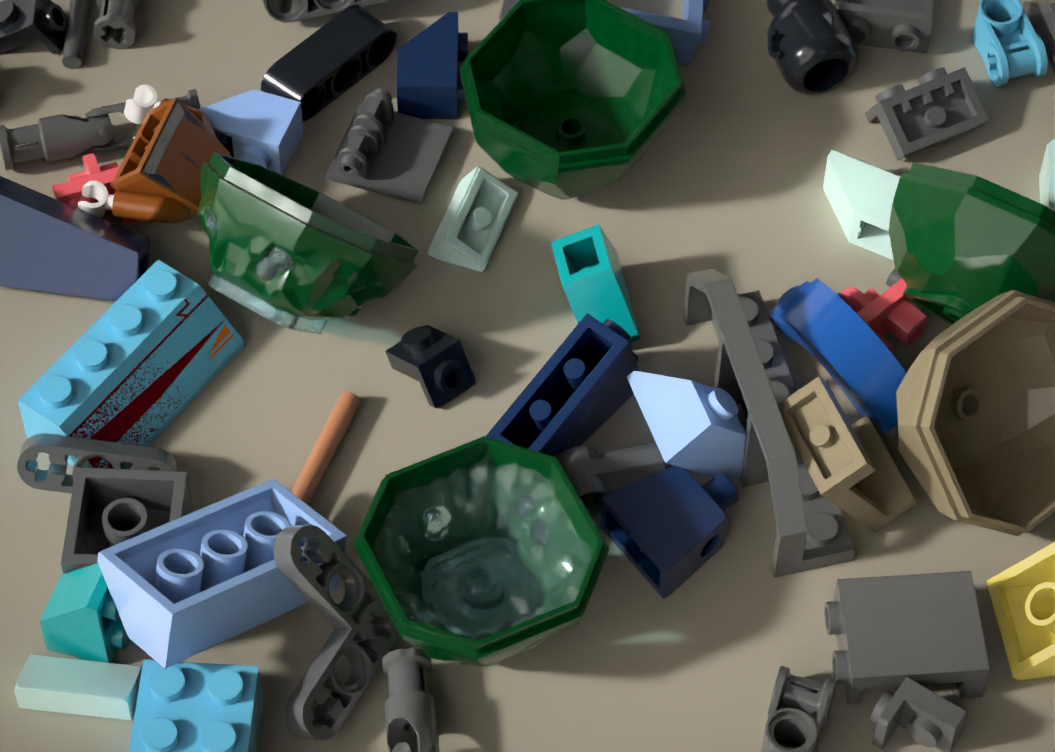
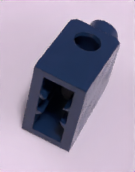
M673 466L602 497L600 527L657 593L665 599L722 548L725 543L728 521L724 510L738 501V493L732 482L723 474L717 475L700 486L686 469Z

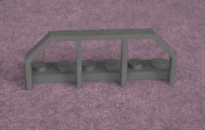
M714 269L688 273L683 315L685 324L712 322L719 341L714 388L725 390L731 395L737 405L741 404L747 420L744 458L740 478L742 487L769 482L777 529L771 565L774 578L853 561L855 547L841 509L820 494L792 443L781 416L778 404L797 390L760 290L737 294L732 279Z

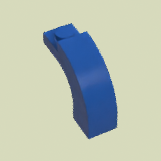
M816 278L811 283L806 281L802 285L787 290L779 298L778 305L768 312L776 328L802 345L817 359L837 382L861 417H869L882 433L886 434L897 425L896 390L907 373L866 322L822 281Z

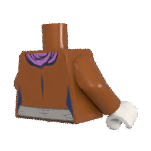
M146 84L140 85L135 89L134 98L126 101L124 109L126 118L133 123L141 124L110 185L117 190L115 195L108 194L107 188L101 182L89 181L82 187V195L88 198H95L99 202L89 203L80 201L77 208L99 218L104 216L107 209L112 210L113 215L117 217L172 224L181 223L198 215L197 212L202 198L200 174L203 162L209 163L214 152L230 156V153L219 142L207 115L203 111L185 105L177 97L172 100L165 98L162 101H158L157 92L153 87Z

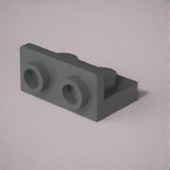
M945 67L933 70L917 79L919 82L918 86L906 91L902 84L890 87L875 96L878 103L865 113L869 123L879 119L897 160L980 128L989 122L965 67L947 74Z

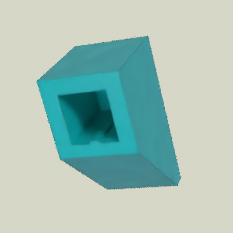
M597 224L550 242L562 287L577 323L588 313L601 323L606 319H610L620 325L630 335L631 341L629 343L640 340L641 335L618 254L601 226Z
M96 563L61 574L39 621L46 649L82 660L112 663L118 648L125 649L130 638L123 626L99 564Z

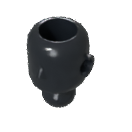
M767 0V8L774 17L767 32L768 52L774 58L787 84L793 90L806 95L823 94L842 85L851 76L856 67L857 49L849 30L834 4L830 0Z

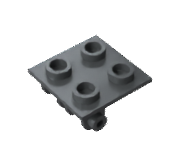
M376 89L373 93L366 95L363 103H359L325 175V179L421 204L454 131V127L394 112L391 94L386 90Z

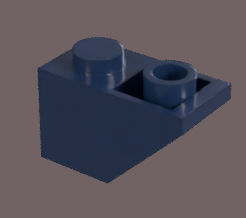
M448 12L398 48V113L421 119L457 120L458 99L466 100L460 70H458V62H465V59L468 57V32H459L458 12Z

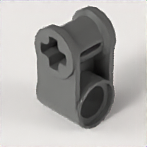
M780 666L769 705L761 752H815L820 732L824 730L837 681L827 679L825 683L792 675L790 668ZM789 742L798 746V748H786L779 743Z

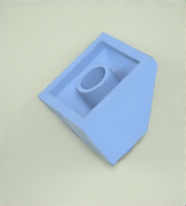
M633 371L627 376L665 463L712 477L723 474L732 483L741 478L746 434L736 415L738 413V406L729 393L721 388H713L692 380Z

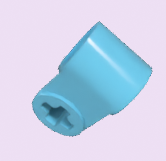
M980 0L971 37L986 66L988 76L993 85L996 87L1006 85L1009 79L1031 74L1034 77L1045 75L1048 68L1046 48L1042 39L1036 34L1020 0Z

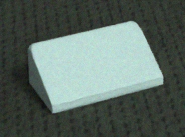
M478 165L460 181L427 254L437 260L482 272L489 262L519 193Z
M30 654L16 681L14 692L18 706L22 709L132 720L142 666Z

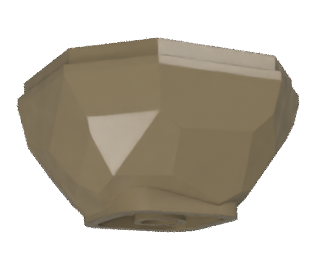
M1014 290L996 296L936 336L912 363L896 390L898 451L937 510L953 520L1020 536L1023 532L1028 533L1055 512L1054 302Z

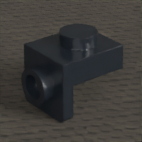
M4 0L0 2V54L36 39L52 54L63 51L68 21L67 15L58 4L53 3L51 0Z
M427 324L409 330L402 336L400 342L385 351L392 369L419 381L428 404L436 409L441 408L476 383L460 339Z

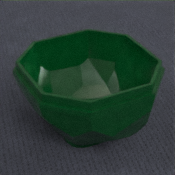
M520 0L468 55L464 64L460 67V76L477 144L514 179L561 200L571 199L619 181L643 158L685 101L687 95L673 43L669 38L668 32L606 0Z
M913 162L908 173L902 172L892 203L889 236L895 268L907 284L903 291V295L951 325L996 296L1011 290L1055 303V212L976 175Z

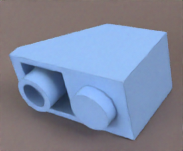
M253 89L198 109L207 115L219 142L229 151L230 157L261 165L281 175L284 174L303 136L301 102Z

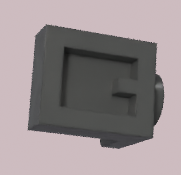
M906 677L895 694L886 691L876 704L870 717V721L876 723L872 744L883 750L898 726H900L917 743L929 748L936 747L943 752H951L961 736L967 711Z

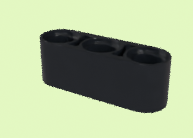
M358 4L351 5L276 61L265 73L261 82V91L301 102L302 122L307 121L381 65L390 56L396 45V32Z

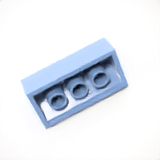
M273 478L98 552L97 561L128 637L166 669L309 602L281 573L275 564L273 556L274 542L277 535L284 528L299 525L318 526L326 532L343 552L345 551L347 535ZM299 541L298 545L303 548L305 542ZM302 553L300 561H309ZM337 573L330 581L329 592L338 589L340 575Z

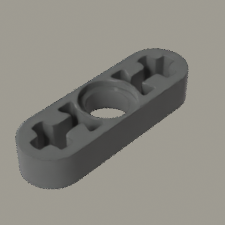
M47 433L36 434L28 438L21 447L17 462L18 474L28 486L40 490L71 494L76 467L83 468V464L94 457L108 460L114 469H124V462L131 463L130 470H148L149 467H156L160 469L159 471L179 472L176 459L169 452L160 448ZM38 453L49 454L51 464L48 470L38 469V462L36 461ZM69 455L76 456L72 475L66 474Z

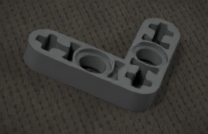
M314 525L290 526L284 528L277 535L274 542L273 556L275 564L281 573L334 628V631L290 696L285 709V720L292 735L298 739L327 740L340 730L381 666L382 657L390 652L394 646L399 632L381 599L376 594L372 582L325 531ZM299 541L305 542L303 548L298 545ZM302 553L309 561H300ZM336 573L341 576L345 584V595L339 604L333 601L329 592L330 581ZM369 616H373V617H374V619L372 620V622H370V621L368 620V619H369ZM373 629L375 631L374 636H368ZM342 654L347 656L351 664V675L345 685L338 681L335 673L336 662ZM329 695H331V696L334 697V699H327V698L329 697ZM318 704L313 712L310 709L311 705ZM314 717L318 719L317 724H312Z

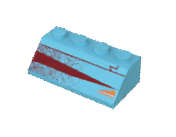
M157 260L18 399L26 436L30 438L36 434L47 433L149 447L245 347L244 340L198 283L162 261ZM69 455L67 463L74 466L76 456ZM100 457L91 458L83 464V468L114 469L108 460ZM124 462V469H128L131 463Z

